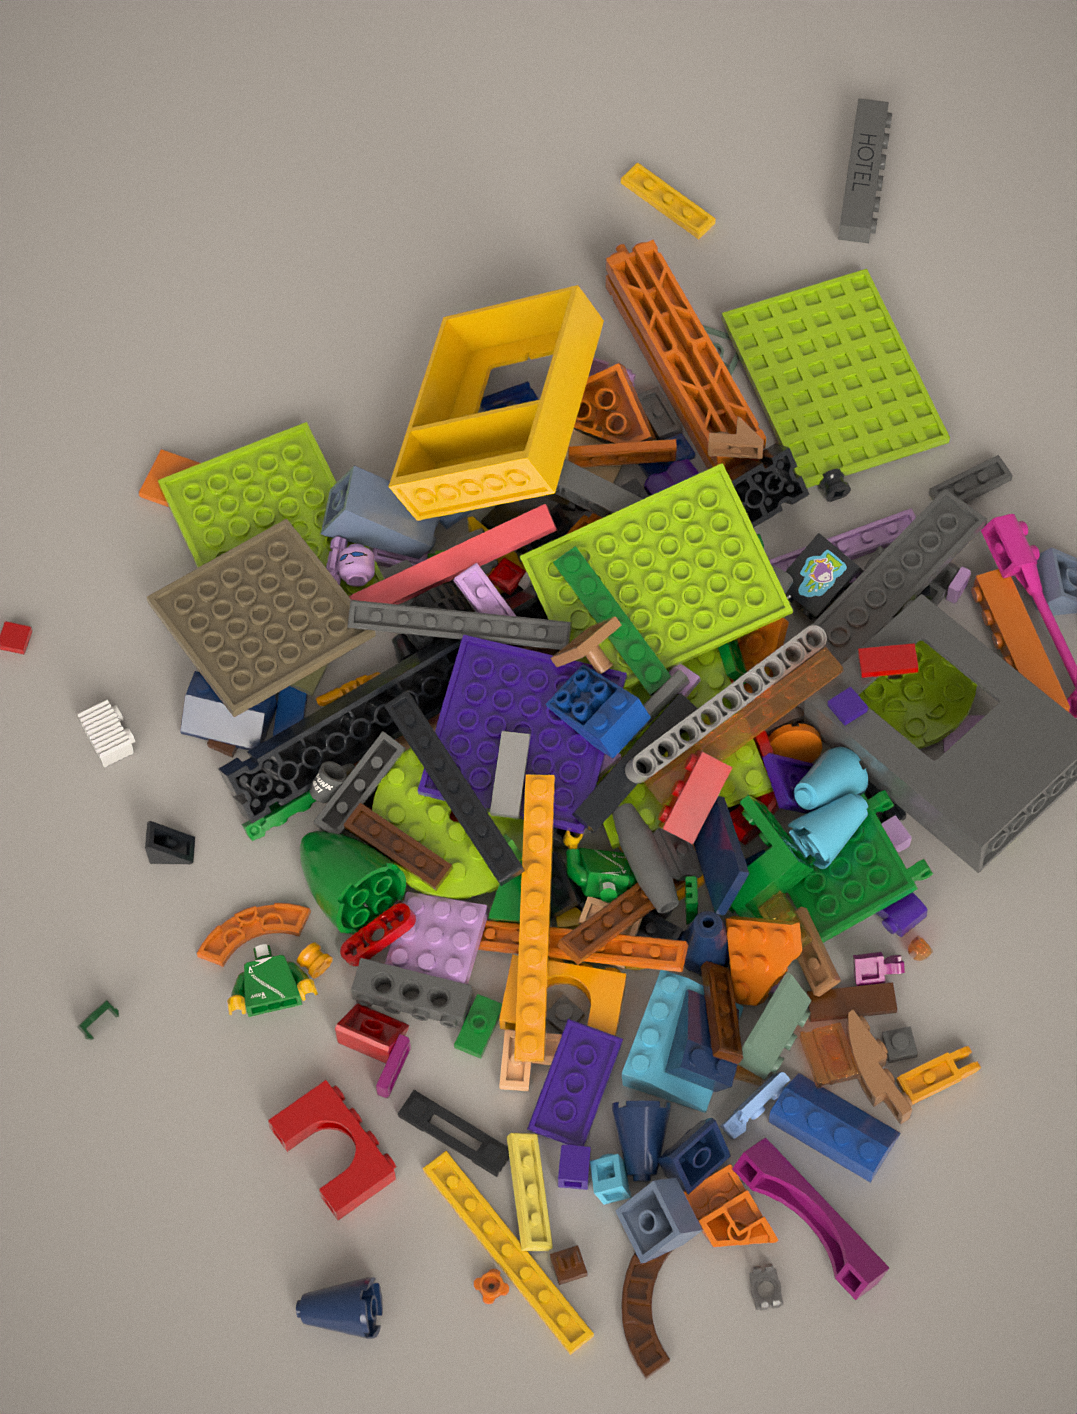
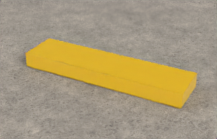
M638 162L621 178L622 185L698 240L715 224L716 218Z

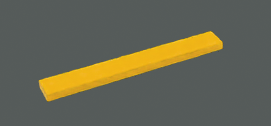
M447 1151L423 1167V1172L570 1355L594 1337L591 1329L528 1251H522L520 1241Z

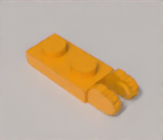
M965 1046L950 1054L947 1052L898 1076L896 1082L901 1091L908 1095L912 1104H915L980 1070L981 1066L976 1061L960 1069L957 1068L955 1063L967 1058L972 1053L970 1047Z

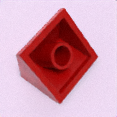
M356 1003L336 1024L335 1032L339 1044L386 1064L399 1034L405 1036L409 1025Z

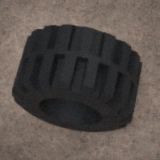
M455 584L440 585L418 596L409 605L475 612ZM407 634L418 651L442 638Z

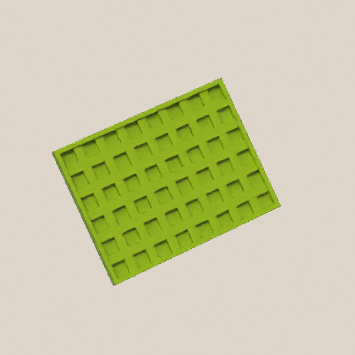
M868 269L722 313L721 320L780 445L790 448L798 466L792 469L794 474L802 476L807 488L819 485L820 481L824 478L823 474L832 469H840L847 476L949 443L950 436Z

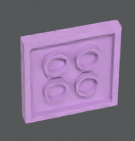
M406 892L403 903L408 905L415 913L416 922L408 932L391 943L385 964L468 984L490 911L488 906ZM403 914L399 916L400 921L404 919Z

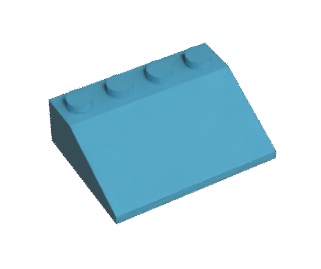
M661 970L623 1068L622 1084L623 1086L706 1113L714 1091L665 1072L685 992L690 989L705 995L704 987L689 978ZM736 1003V1008L739 1009L740 1020L744 1007Z

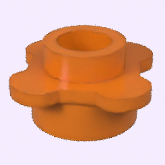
M490 1269L489 1272L485 1273L481 1278H476L474 1281V1288L481 1292L485 1304H493L497 1297L505 1296L509 1292V1285L503 1282L500 1271L497 1269ZM490 1284L494 1285L493 1289L489 1288Z

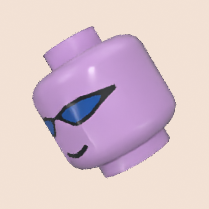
M352 544L340 552L339 575L347 584L363 586L373 578L375 572L374 554L370 549L361 544Z

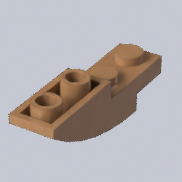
M854 1010L848 1012L846 1022V1037L851 1063L857 1080L872 1106L875 1107L883 1101L901 1125L910 1119L913 1104L904 1091L900 1093L894 1085L895 1079L892 1073L887 1068H882L886 1064L888 1053L884 1043L880 1039L875 1040L870 1033L871 1029L867 1020L862 1015L858 1016Z

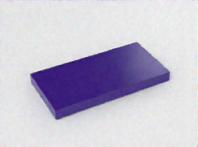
M568 1019L527 1130L566 1145L585 1146L624 1039Z

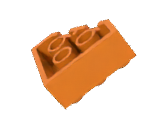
M618 363L588 377L574 428L613 443L643 442L656 439L625 366Z

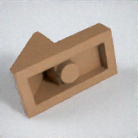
M737 416L736 434H729L727 432L709 433L708 456L762 459L764 440Z

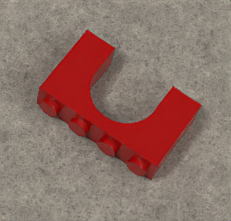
M325 1080L270 1118L268 1123L271 1131L287 1152L312 1134L321 1130L331 1129L340 1131L354 1142L356 1151L350 1166L319 1189L321 1199L339 1221L395 1181L394 1169L397 1166L388 1153L382 1155L377 1148L379 1142L370 1130L365 1132L361 1127L362 1119L353 1107L348 1109L342 1102L345 1100V1097L336 1085L331 1087L327 1080Z

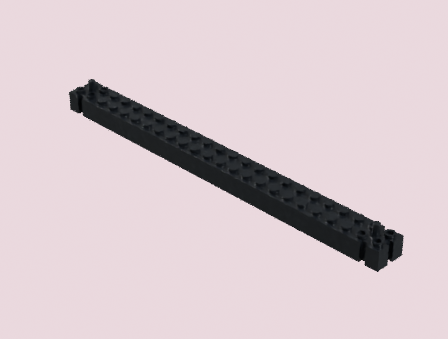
M775 443L763 450L762 459L758 461L747 459L727 471L753 528L783 511L782 503L793 505L810 495L802 476L794 474L792 469L798 466L789 447ZM533 585L505 601L517 617L549 620ZM441 638L247 751L250 757L242 762L239 758H235L218 768L227 787L236 794L233 798L242 816L253 824L271 813L268 806L276 802L283 806L309 791L314 778L324 762L330 761L340 766L358 762L382 732H385L394 740L402 736L401 731L384 705L408 690L427 720L439 714L445 699L461 639Z

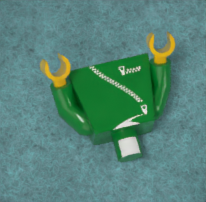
M566 831L563 836V843L569 847V850H566L567 874L581 887L585 896L601 898L603 902L610 903L638 883L624 853L580 847L577 849L583 834L576 833L574 838L570 835V831Z
M263 944L253 949L255 961L244 964V972L238 975L227 1004L229 1015H232L234 1010L240 1009L242 1014H246L247 1010L248 1017L302 1005V1001L306 1000L305 995L307 993H314L316 996L318 992L314 981L309 979L308 975L294 962H287L284 955L272 957L270 945Z

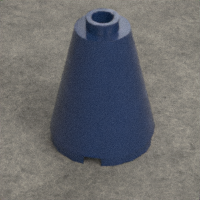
M712 911L699 913L682 932L679 941H686L688 944L684 962L685 969L702 976L701 966L705 961L727 968L730 964L727 930L720 916Z
M626 1101V1106L619 1108V1102L612 1103V1112L627 1175L633 1176V1181L635 1182L651 1181V1176L657 1175L658 1158L662 1154L671 1112V1103L666 1102L664 1107H660V1101Z
M366 1277L304 1293L301 1300H298L296 1303V1315L306 1325L374 1339L378 1336L381 1325H376L377 1316H382L383 1314L380 1284L373 1283L376 1280L375 1277Z

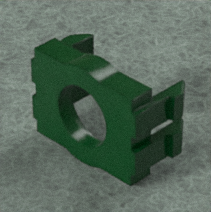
M107 1000L77 1026L85 1035V1039H95L86 1029L107 1009L116 1018L119 1017V1010L114 1008Z

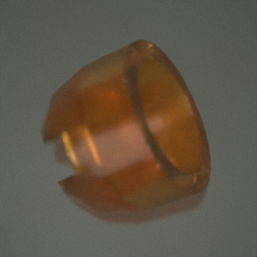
M918 935L908 945V954L910 955L912 952H915L917 955L913 960L923 961L933 953L929 944Z

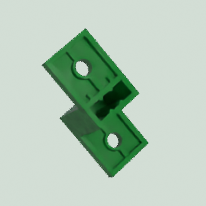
M747 795L740 801L745 809L742 814L751 825L755 824L762 831L759 833V837L770 849L748 866L749 875L728 910L731 913L736 912L739 917L766 919L762 912L810 874L814 868L768 807L761 801Z

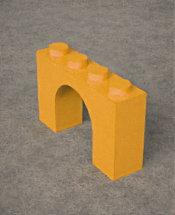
M512 954L499 1022L500 1029L515 1031L518 955ZM549 958L547 988L565 984L581 990L588 998L591 1006L587 1026L617 1036L627 974L622 973L616 968L609 967L603 970L593 968L592 965L587 963L573 965L567 964L561 959Z

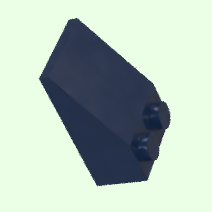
M688 989L685 992L665 1072L714 1092L731 1088L738 1064L713 1056L705 995ZM736 1008L739 1024V1009Z

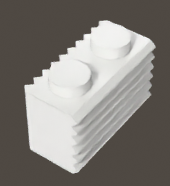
M108 699L77 713L80 724L103 767L112 765L114 762L134 753L132 743L135 742V739L129 727L123 729L120 723L123 717L117 705L111 707Z

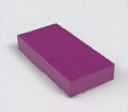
M399 1034L376 1084L379 1096L384 1098L390 1096L411 1050L409 1037Z

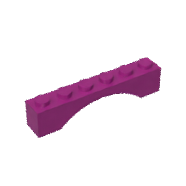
M766 1137L743 1152L732 1170L752 1191L781 1202L811 1227L828 1253L835 1279L855 1300L880 1282L890 1269L889 1266Z

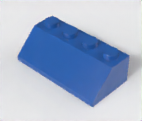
M800 1073L785 1087L771 1109L769 1123L870 1183L901 1134Z

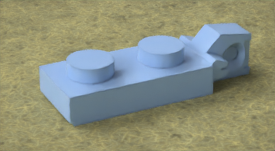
M784 1072L772 1074L733 1111L734 1113L720 1127L731 1139H735L744 1133L748 1119L755 1120L766 1109L763 1105L771 1098L773 1101L779 1098L785 1089L784 1085L791 1079Z

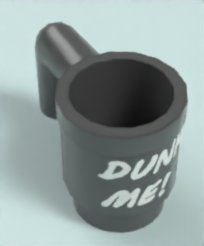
M324 762L312 782L311 796L320 803H328L353 771L355 765L348 763L340 766L334 762Z

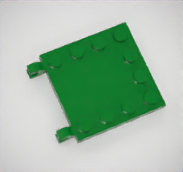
M885 790L877 793L869 800L864 793L860 795L868 804L866 809L868 816L827 868L821 869L813 864L816 859L811 854L805 857L814 870L787 891L797 909L800 907L807 908L823 943L916 891L918 887L915 881L925 880L933 875L925 859L906 868L876 813L886 811L894 806Z

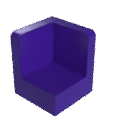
M561 1146L558 1173L559 1188L588 1190L591 1147Z

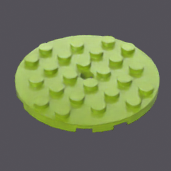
M918 641L915 644L918 673L901 674V679L896 680L888 679V676H879L858 696L871 710L918 749H922L943 740L963 722L973 705L977 684L924 641Z
M410 747L401 755L378 785L372 811L453 866V869L436 891L395 862L393 863L404 873L407 885L426 895L431 894L460 900L470 899L472 896L481 895L486 892L491 893L497 890L499 886L498 881L459 822H453L449 818L451 809L447 802L418 794V787L424 767ZM487 811L503 836L506 834L512 839L523 854L524 820L491 816L490 812Z

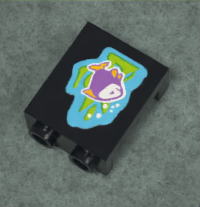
M818 533L785 571L793 579V583L785 595L790 603L794 600L798 601L802 605L799 610L810 620L814 617L819 618L853 578L857 579L864 571Z

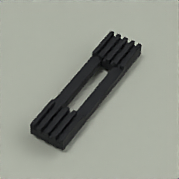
M416 1090L412 1091L398 1112L399 1118L436 1138L496 1177L502 1171L506 1161L509 1160L508 1146ZM437 1115L482 1144L475 1151L429 1123L432 1116Z

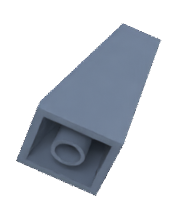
M354 465L330 489L321 534L331 538L340 536L348 542L420 559L427 551L430 552L436 543L434 532L440 521V516L417 521L388 487L389 480Z

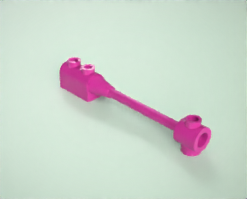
M1015 514L995 517L981 530L1002 577L1016 576L1028 594L1032 596L1075 687L1067 701L1070 706L1069 713L1077 718V665L1042 593L1043 589L1037 569V560L1040 556L1039 549L1036 545H1029L1026 539L1028 526L1024 521H1018Z

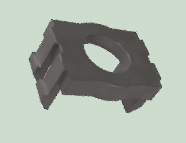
M772 1264L765 1265L764 1271H761V1266L753 1267V1272L749 1273L751 1294L754 1298L756 1310L760 1309L761 1311L767 1310L770 1307L774 1309L782 1306L781 1283L778 1280L777 1270L773 1269ZM768 1281L774 1285L775 1293L771 1297L764 1298L759 1295L757 1287L761 1282Z

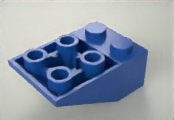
M584 664L545 704L589 743L611 758H614L651 719L638 697Z

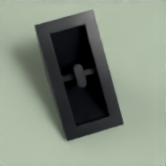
M153 821L147 822L145 850L150 864L190 865L194 863V836Z

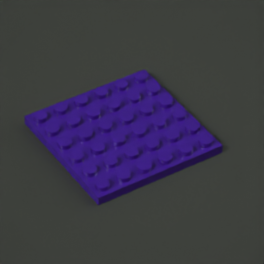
M463 635L435 729L438 738L486 811L490 812L502 731L530 734L525 779L526 775H554L553 827L584 834L586 827L572 813L597 786L606 754L589 743L545 704L583 664L594 671L596 670L591 664L572 661L556 667L550 659L553 655ZM608 669L600 674L624 689L627 673ZM424 768L418 787V794L445 801ZM525 780L519 819L524 820Z

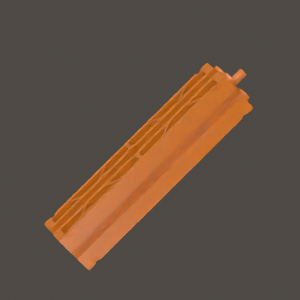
M650 240L638 243L632 248L631 253H629L625 244L618 245L616 247L617 252L606 258V271L608 273L606 275V289L613 296L617 309L706 468L710 469L723 463L726 471L747 459L760 460L754 458L708 456L709 433L727 432L729 434H736L737 416L764 440L763 449L766 447V436L762 429L758 427L759 424L663 255L661 252H658L655 241Z

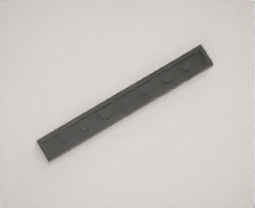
M350 600L348 628L461 640L463 635L502 644L559 650L570 643L572 622L357 600Z

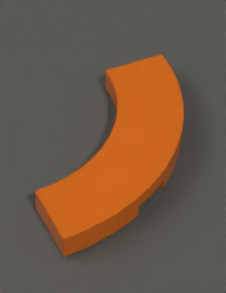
M274 903V905L253 906L234 914L232 918L225 921L222 925H218L204 940L197 952V956L224 967L230 956L241 945L253 938L272 933H285L300 937L311 910L310 908L290 903Z

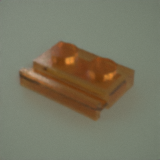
M841 1022L815 1028L806 1033L805 1031L800 1032L799 1038L817 1089L826 1084L834 1085L858 1079L859 1073Z

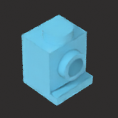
M605 1154L599 1159L590 1161L594 1194L604 1205L632 1198L624 1160L619 1154Z

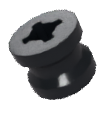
M840 469L827 471L823 474L824 478L820 481L819 485L825 490L824 496L829 502L844 498L851 491L850 485L844 481L845 475Z

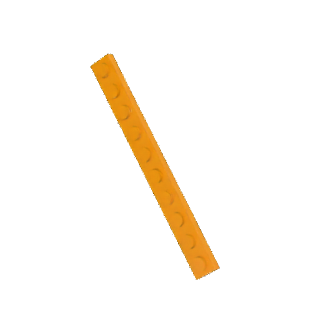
M526 775L522 854V866L525 871L522 873L515 1061L545 1062L555 796L554 775Z

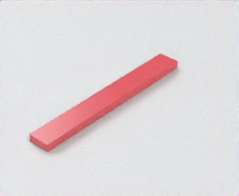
M541 505L354 593L349 598L357 601L399 605L454 579L475 563L482 566L557 531V528L547 505Z

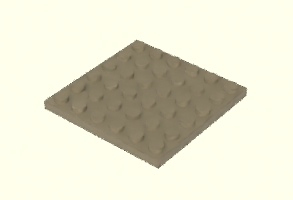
M287 519L146 597L150 607L233 717L238 716L376 636V632L373 630L348 628L351 599Z

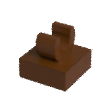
M578 1245L550 1254V1260L559 1285L588 1276Z

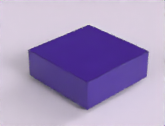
M851 686L828 701V707L844 726L868 711V706Z

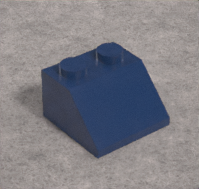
M708 1118L701 1120L692 1129H689L681 1139L658 1158L665 1177L668 1179L677 1178L682 1190L689 1195L731 1157V1154L716 1120Z

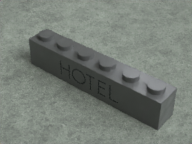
M858 98L838 240L869 244L870 233L876 234L878 218H873V212H879L881 197H876V191H882L884 176L879 175V170H885L887 155L882 154V149H888L889 134L885 133V128L891 127L892 113L888 112L889 102Z

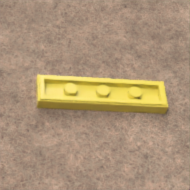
M510 1133L507 1136L521 1249L522 1251H549L553 1248L538 1135Z

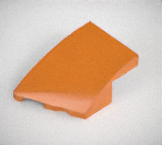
M731 1164L708 1176L689 1195L684 1192L702 1228V1233L712 1247L776 1243L779 1241L767 1219L761 1214L749 1191L745 1189L737 1174L732 1170Z

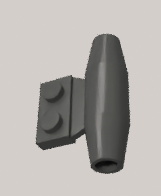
M627 803L617 807L613 811L612 816L620 846L639 886L658 913L671 911L679 905L673 878L677 881H683L685 877L696 876V878H700L703 875L693 845L660 827L652 833L633 804Z

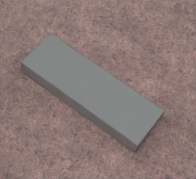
M506 731L501 733L490 809L491 816L519 819L531 738L530 734Z

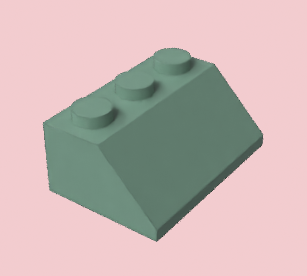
M786 972L742 1047L743 1059L738 1065L766 1080L770 1071L774 1074L777 1073L784 1058L780 1057L781 1052L784 1048L788 1051L791 1049L798 1036L793 1033L797 1025L803 1028L811 1012L806 1010L811 999L792 974Z

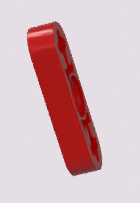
M404 903L393 905L342 944L340 949L342 958L354 967L359 965L361 958L371 959L414 926L416 922L415 913ZM403 914L404 919L400 921L399 916ZM388 923L393 927L392 929L387 926ZM384 929L382 938L373 941L372 936L374 932ZM365 940L369 944L368 947H366L367 945L364 943ZM355 948H357L358 952L356 955L353 954Z

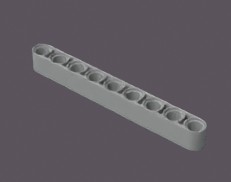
M817 625L805 628L629 760L625 767L627 778L634 783L646 781L819 651L827 641L825 631ZM806 636L813 638L815 646L807 642ZM785 651L793 655L794 662L787 659ZM764 667H769L772 670L773 677H769L765 673ZM743 682L751 685L752 693L744 689ZM722 698L730 701L731 709L723 705ZM701 714L709 717L710 725L702 722ZM680 730L688 733L689 741H685L680 737ZM658 746H663L667 750V757L659 754ZM636 762H641L645 765L646 774L640 773L637 770Z

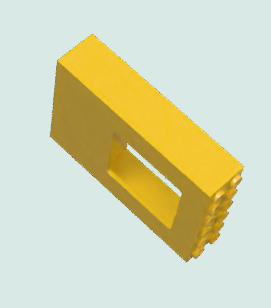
M578 285L443 317L388 486L417 521L554 494L556 492L604 323L600 314ZM553 355L540 400L478 413L487 381L493 368L528 361V357L532 360Z

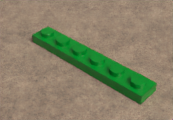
M576 546L556 559L553 564L596 623L616 616L622 626L607 638L650 697L653 696L667 682L671 675Z

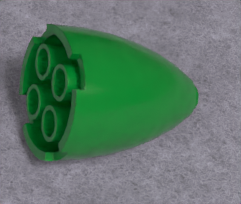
M313 831L307 833L302 838L299 847L300 862L309 890L325 916L341 933L354 935L391 908L396 900H402L406 889L404 873L386 856L371 846L349 836L329 833L327 831Z

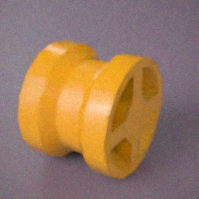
M313 942L299 954L296 962L300 967H305L308 970V975L315 979L329 968L333 957L328 953H323L321 946L317 942Z

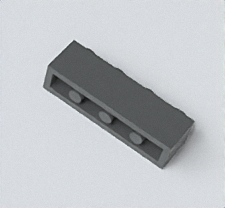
M382 732L314 820V824L322 831L343 835L346 831L343 824L359 803L366 805L376 792L380 782L405 752V747L385 732Z

